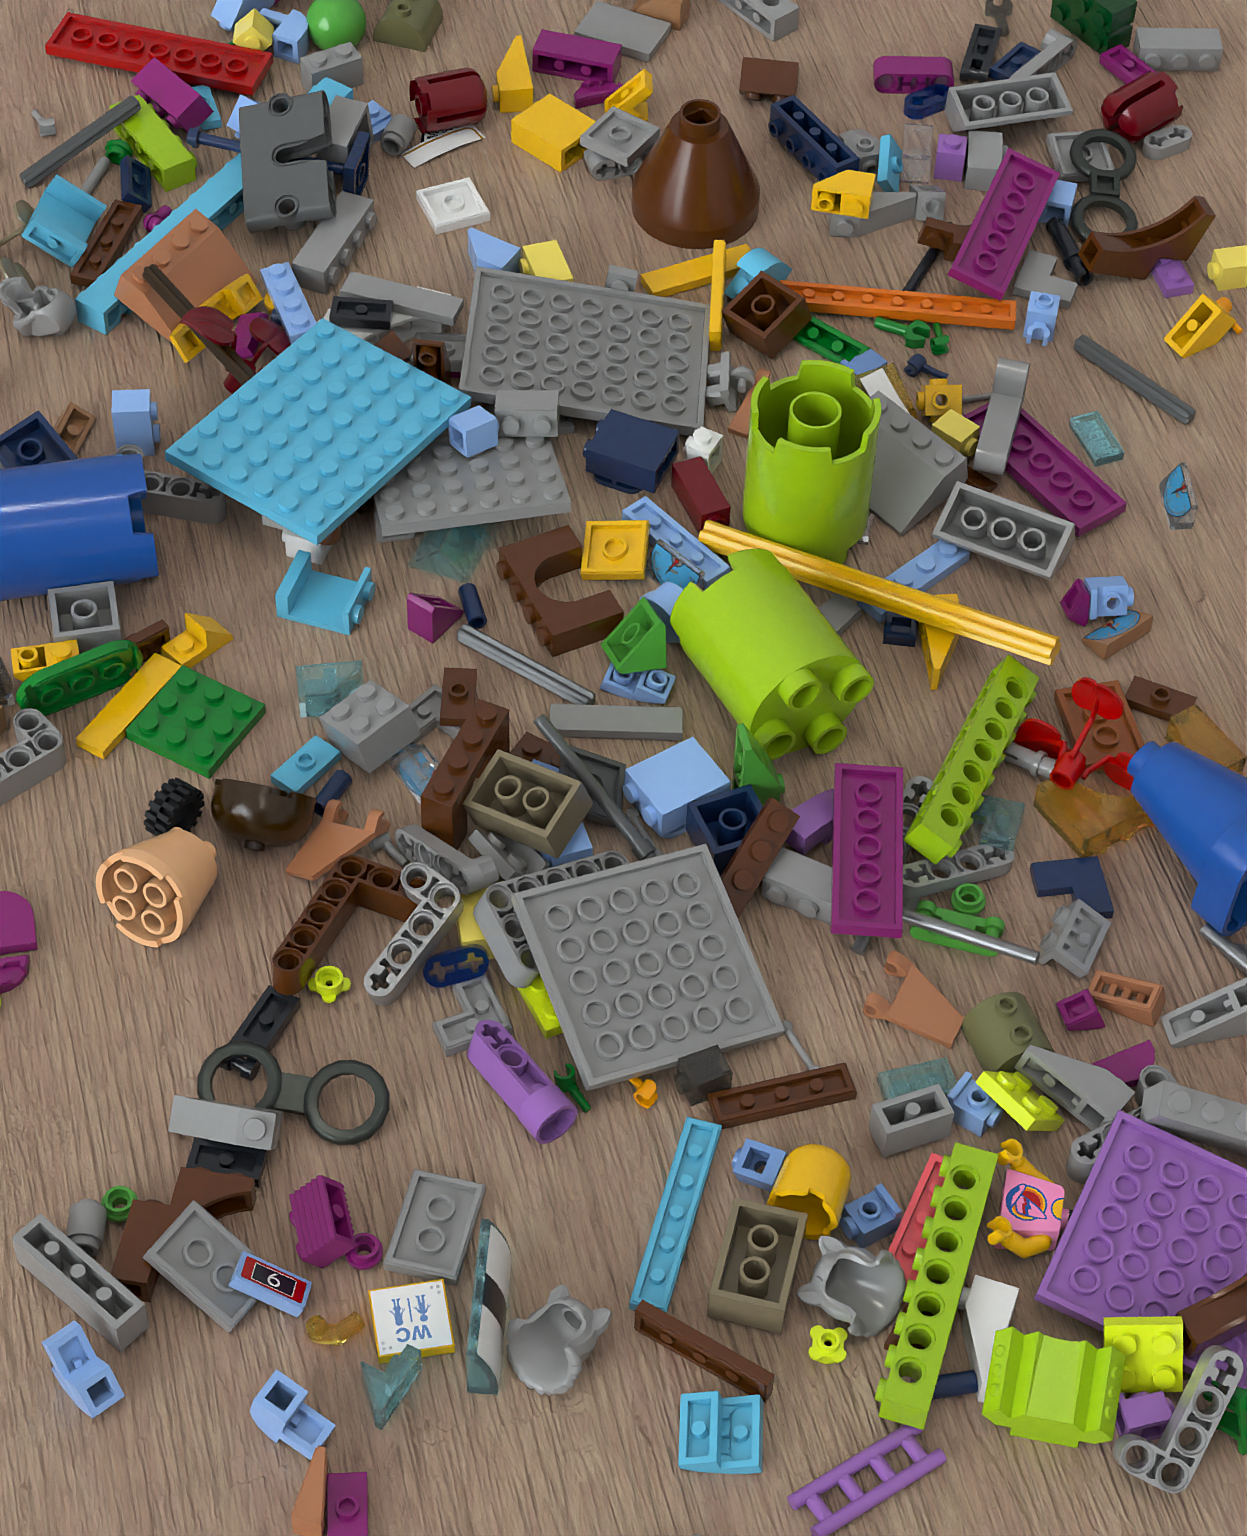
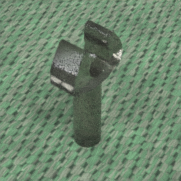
M987 0L984 9L985 16L995 18L997 27L1002 28L1001 37L1008 36L1010 31L1006 16L1012 14V2L1010 0H1002V5L997 6L993 3V0Z

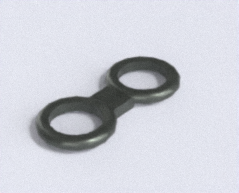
M1091 129L1079 134L1072 142L1069 154L1074 167L1080 174L1089 179V195L1081 198L1072 208L1070 220L1073 230L1080 239L1086 241L1092 230L1085 224L1083 213L1093 207H1106L1119 213L1124 219L1126 226L1123 232L1136 230L1138 228L1136 213L1128 203L1119 198L1120 181L1126 179L1135 169L1137 158L1134 148L1126 138L1109 130ZM1093 142L1110 144L1123 155L1124 164L1114 170L1095 168L1083 157L1082 149Z
M250 1041L230 1042L216 1048L204 1060L197 1076L198 1097L200 1099L216 1101L212 1092V1084L217 1069L225 1061L235 1057H249L257 1060L265 1068L268 1076V1085L264 1097L254 1107L305 1115L310 1128L321 1139L336 1145H356L370 1139L383 1126L390 1110V1093L384 1078L368 1064L357 1060H338L322 1067L313 1077L285 1073L281 1071L277 1059L265 1047ZM342 1075H354L364 1079L372 1087L375 1095V1106L371 1116L362 1125L351 1130H339L329 1126L322 1119L319 1112V1097L323 1088L331 1080Z

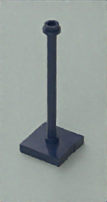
M198 126L195 128L190 127L188 131L187 144L192 145V148L198 149L200 144L241 153L240 141L202 133V127ZM358 132L351 152L344 164L326 160L329 171L342 175L343 191L361 196L369 179L370 133ZM307 156V157H303V158H298V159L289 160V161H287L286 163H288V162H293V161H298V160H324V159Z

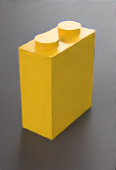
M549 93L511 120V142L562 173L584 157V151L588 148L580 145V136L596 121Z

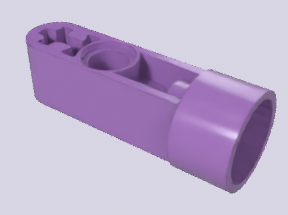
M493 1020L478 1022L467 1051L469 1061L517 1115L518 1120L538 1143H550L562 1136L576 1120L577 1108L559 1087L552 1083L503 1025Z

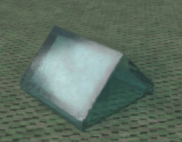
M479 524L426 531L412 555L408 567L466 584L469 582L491 542V537Z

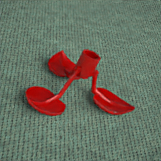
M1079 678L1071 690L1075 704L1091 711L1073 749L1069 750L1067 742L1061 740V734L1055 727L1035 718L1026 719L1019 727L1016 737L1012 741L1037 753L1040 750L1048 754L1047 757L1057 759L1049 777L1061 789H1073L1079 778L1086 780L1090 773L1103 765L1106 775L1113 782L1131 791L1134 778L1127 772V767L1134 755L1127 752H1119L1116 757L1106 755L1086 768V757L1079 751L1097 714L1108 720H1116L1124 712V704L1121 698L1109 687L1098 684L1092 678Z

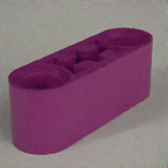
M881 56L873 63L874 87L881 93L946 94L949 87H954L953 65L945 57Z

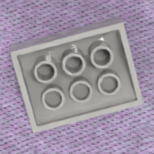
M878 390L870 397L872 401L873 398H880L881 418L869 511L902 537L950 496L957 481L966 483V479H968L967 458Z

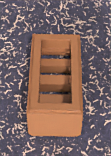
M1098 969L1088 987L1096 1005L1155 1027L1166 1002L1164 986L1161 984ZM1105 984L1110 986L1107 994L1101 993ZM1119 990L1123 991L1120 998L1116 997ZM1132 996H1136L1135 1001L1131 1000Z
M318 1445L315 1448L291 1513L294 1534L301 1536L324 1535L328 1473L326 1447Z

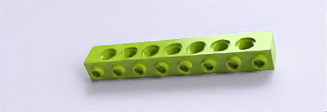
M1009 654L989 673L903 839L935 865L946 855L951 858L962 845V841L959 838L973 823L974 819L970 816L984 801L985 797L981 794L995 779V775L992 772L1005 759L1006 754L1003 753V750L1016 737V733L1013 730L1026 717L1027 713L1024 711V708L1029 706L1037 695L1034 688L1039 677Z
M955 1142L951 1156L944 1154L939 1176L944 1177L945 1180L943 1187L935 1185L930 1207L936 1208L934 1218L926 1216L921 1238L927 1239L925 1249L917 1248L912 1269L918 1271L916 1281L908 1279L903 1301L909 1303L907 1313L899 1311L893 1334L900 1335L897 1346L889 1345L884 1367L891 1369L888 1379L880 1377L874 1400L881 1402L878 1417L922 1430L925 1428L999 1154ZM957 1186H965L968 1189H961ZM948 1216H954L960 1220H952ZM945 1247L950 1249L951 1252H945L940 1250L939 1248ZM930 1279H937L943 1283L936 1284L931 1282ZM921 1311L931 1312L934 1316H925ZM910 1344H921L925 1349H916ZM908 1376L915 1379L917 1382L909 1383L904 1381L901 1377Z

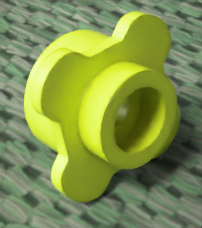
M335 966L320 968L316 972L315 978H311L308 981L309 990L320 994L322 1000L326 1003L334 1002L337 995L342 991L349 990L351 987L350 979L343 977L341 970Z
M820 1325L811 1328L809 1335L812 1338V1346L808 1351L811 1359L823 1364L840 1363L845 1360L847 1353L844 1350V1342L847 1340L848 1334L843 1328L837 1327L834 1330L824 1329ZM828 1341L832 1345L826 1346L824 1343Z

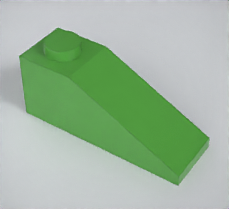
M744 723L737 724L731 789L751 784L762 806H764L768 798H774L780 802V794L785 793L782 774L776 773L773 761Z

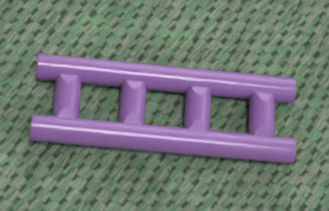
M904 1424L787 1497V1500L795 1511L806 1504L817 1518L819 1523L810 1528L813 1536H829L941 1466L947 1459L939 1448L927 1454L915 1438L923 1430ZM902 1446L914 1463L896 1474L883 1456ZM870 1465L883 1483L864 1493L852 1478V1475ZM839 1485L851 1503L832 1513L820 1495Z

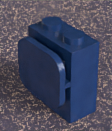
M611 409L604 420L600 419L593 439H588L585 443L583 457L586 458V471L593 473L594 480L598 484L627 494H636L642 490L655 493L679 452L680 431Z

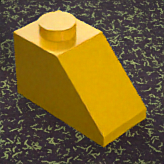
M1202 293L1163 340L1182 358H1186L1217 344L1237 320L1219 303Z

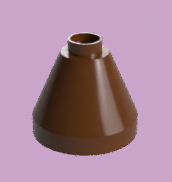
M705 99L687 101L681 106L680 111L671 118L633 177L631 208L636 222L647 234L665 244L686 249L714 248V240H724L726 244L738 240L753 227L758 217L760 200L759 181L727 118L721 113L718 105L712 101Z

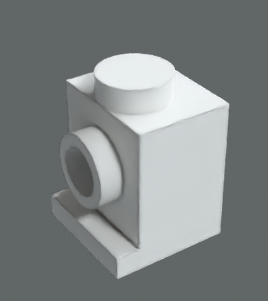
M701 426L694 431L693 436L687 439L684 446L686 458L683 461L701 456L712 474L722 461L723 435Z

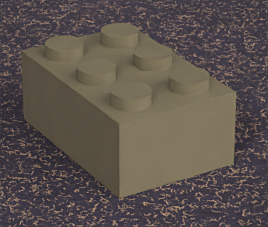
M497 749L462 805L476 826L494 831L501 836L559 859L593 805V801L581 781Z
M734 1197L709 1292L707 1317L782 1334L805 1238L808 1214Z

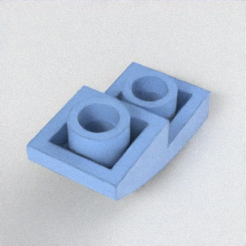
M611 662L599 689L631 700L665 704L676 676L660 669L621 674Z

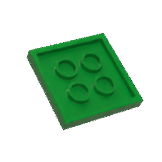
M183 665L125 730L126 739L210 779L264 716L266 707L264 703Z

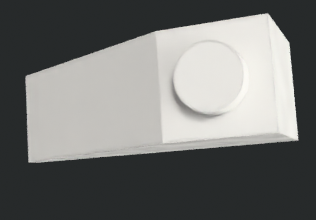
M975 1275L971 1288H963L958 1309L964 1310L961 1327L970 1368L975 1371L977 1377V1399L979 1402L984 1403L995 1331L1009 1327L1019 1288Z

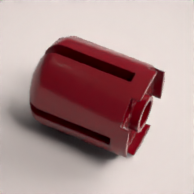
M464 67L414 78L415 80L410 81V101L415 100L416 111L419 115L414 120L422 134L477 124L485 118L488 102L487 90L480 75L472 68Z
M1150 70L1109 93L1103 100L1100 111L1104 128L1118 133L1126 138L1130 144H1136L1143 140L1145 136L1171 124L1181 116L1183 105L1178 106V99L1174 92L1178 89L1177 85L1165 72L1155 73Z

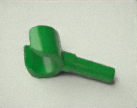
M936 322L933 324L936 337L930 339V348L934 356L949 352L947 347L949 336L942 333L940 324Z
M566 1063L567 1076H560L554 1070L555 1085L562 1092H568L572 1095L583 1112L586 1113L591 1109V1106L576 1085L574 1066Z

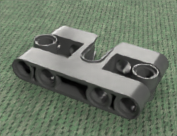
M321 90L292 97L286 93H277L268 102L239 107L244 217L249 233L277 229L278 226H284L289 231H297L304 227L307 221L312 222L336 217L334 172L327 169V161L298 160L286 163L289 160L307 157L332 147L330 108L325 91Z

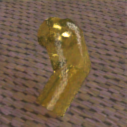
M355 1311L337 1324L326 1323L325 1318L320 1315L312 1316L306 1322L307 1336L311 1341L317 1344L333 1346L341 1345L365 1327L363 1319Z

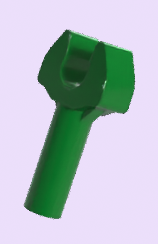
M877 316L874 323V328L902 336L905 339V347L924 348L925 338L930 337L931 328L920 320L904 325Z

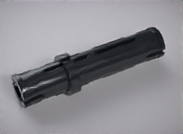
M1056 217L1050 218L1046 223V229L1063 256L1065 268L1072 272L1079 286L1082 283L1083 286L1090 284L1094 279V274L1089 273L1079 257L1078 252L1080 249L1077 247L1061 217H1058V219Z

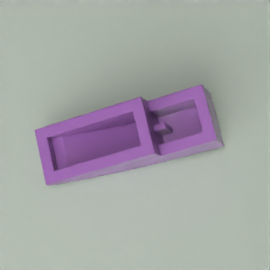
M834 788L810 798L792 810L800 818L785 842L802 855H805L819 842L826 845L833 839Z

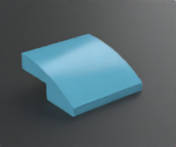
M719 1391L681 1394L678 1457L680 1469L724 1474L762 1473L764 1402L761 1396L749 1395L722 1398Z

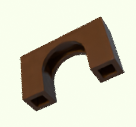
M569 525L500 547L499 562H496L499 578L502 581L506 580L514 602L520 603L526 622L533 624L540 645L542 647L546 646L552 657L606 639L624 619V611L610 590L577 601L564 602L551 599L538 589L543 582L550 578L581 568L582 545Z
M478 699L420 796L422 828L456 850L460 848L468 834L467 811L462 803L470 793L475 778L479 779L497 749L510 753L509 709Z

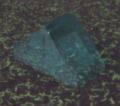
M409 1344L406 1345L400 1356L395 1354L392 1357L385 1373L365 1362L360 1363L362 1383L375 1427L383 1430L422 1370L421 1350Z

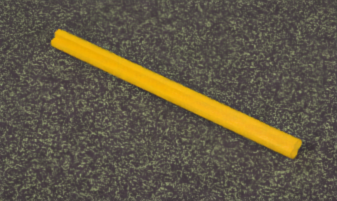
M711 520L705 522L704 529L699 533L698 541L713 552L728 556L729 554L746 549L768 550L789 570L796 580L1050 666L1054 663L1055 656L1060 651L1061 643H1059L1060 637Z

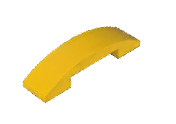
M244 274L215 293L200 306L215 308L223 312L231 320H234L237 316L250 311L263 300V297L250 275ZM179 323L169 336L185 363L189 362L206 347L191 329L182 323Z

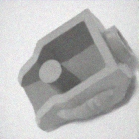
M852 129L839 134L838 138L860 158L859 171L878 174L880 140L870 135L865 129Z

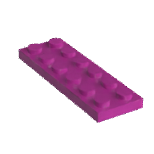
M1008 148L947 275L1001 301L1060 173Z
M989 403L963 415L980 426L978 440ZM1023 408L1021 409L1005 469L1017 482L1055 517L1075 523V535L1077 537L1125 512L1127 502Z
M835 763L831 933L901 938L903 930V767Z

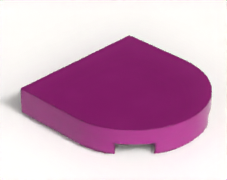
M0 891V955L38 950L35 919L31 905L25 898L16 893Z

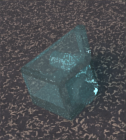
M362 660L296 666L300 718L322 716L334 705L343 701L362 686Z

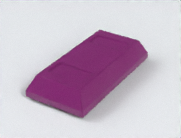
M255 312L240 315L234 332L238 335L236 353L242 359L253 358L259 345V341L250 334L249 325L251 321L255 318L268 319V314Z

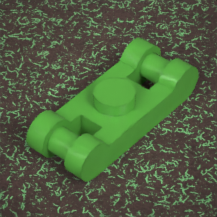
M928 900L919 901L915 910L916 912L996 938L1001 937L1005 929V922L998 917H988L985 919L939 908ZM914 925L910 927L911 936L918 940L988 957L998 954Z

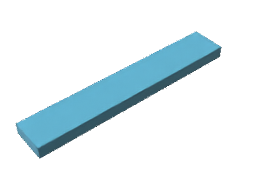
M686 1117L629 1302L630 1310L635 1311L643 1299L668 1313L719 1142L722 1125Z

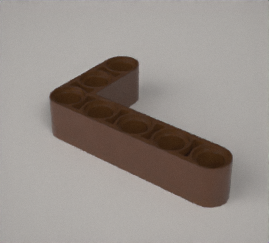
M355 855L341 857L274 953L272 958L273 988L283 995L299 993L357 906L406 922L418 905L406 895L400 880L401 871ZM415 877L411 880L410 887L420 888L426 881Z

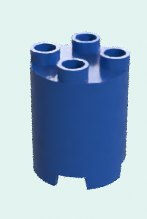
M120 453L0 469V601L48 595V589L113 581L114 585L140 582L139 579L159 575L153 533H146L141 500L146 499L147 487L141 454L121 455Z

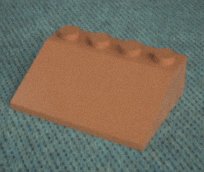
M195 209L121 274L114 296L172 343L169 336L178 326L181 318L143 278V269L146 266L157 265L195 308L244 274H249L255 285L258 281L220 228Z

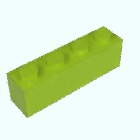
M140 94L134 96L141 106L140 111L113 130L121 140L130 145L137 159L150 168L151 175L165 192L196 181L195 168L197 167V160L193 152L188 151L183 146L180 137L170 131L167 122L158 117L152 104H147ZM118 102V103H116V104H113V105H110V106H109V109H112L113 107H115V106H116L117 104H119L120 102Z

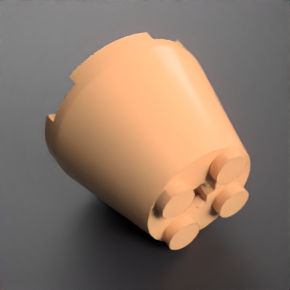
M174 827L168 832L119 850L104 861L98 869L96 890L100 903L107 904L112 914L119 921L116 927L130 939L150 947H159L162 944L176 941L189 927L216 880V849L210 842L202 841L194 834L179 827Z

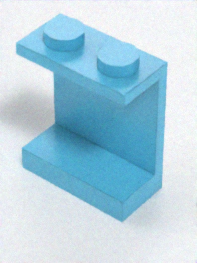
M56 174L44 190L21 237L73 268L88 246L86 241L107 205Z
M298 550L275 594L277 617L350 635L355 624H360L362 621L364 606L367 601L372 600L375 593L376 585L372 582L371 568L365 567L358 582L312 570L311 553Z

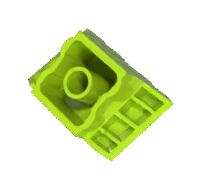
M1013 1326L995 1331L982 1415L995 1425L1010 1427L1009 1435L1073 1448L1078 1447L1079 1441L1091 1444L1111 1441L1114 1435L1126 1356L1113 1345L1097 1349L1087 1340L1079 1342L1058 1339L1044 1335L1040 1331L1024 1335Z

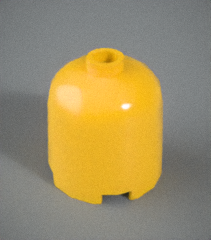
M820 1144L801 1145L792 1150L786 1157L766 1205L808 1214L804 1239L818 1240L820 1236H830L831 1230L838 1226L851 1185L852 1175L850 1167L843 1156L832 1148Z

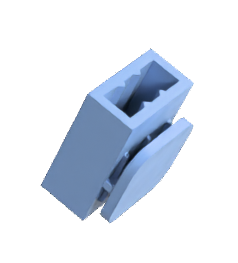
M691 737L625 769L622 789L628 802L634 804L648 826L652 827L663 838H674L687 832V803L729 791L731 781L696 739Z

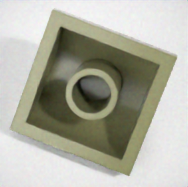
M390 0L374 29L373 41L426 52L443 20V11L437 0Z
M1018 992L1000 993L985 999L972 1008L962 1022L961 1029L983 1071L1019 1072L1014 1067L1030 1045L1055 1052L1026 997Z

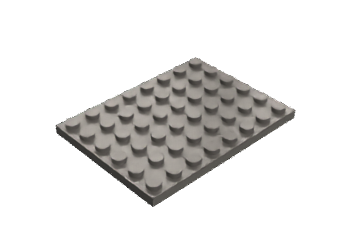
M476 266L458 390L470 396L471 401L495 404L497 390H559L560 415L600 421V419L604 420L609 411L613 409L678 430L682 435L693 436L695 430L701 426L703 427L710 305Z

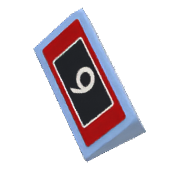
M243 1251L228 1286L298 1317L305 1308L312 1282Z

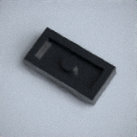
M333 296L329 322L339 327L390 330L394 302L393 300Z
M194 1137L186 1168L203 1167L212 1172L225 1174L241 1173L247 1177L254 1178L255 1187L259 1188L268 1154L265 1149Z

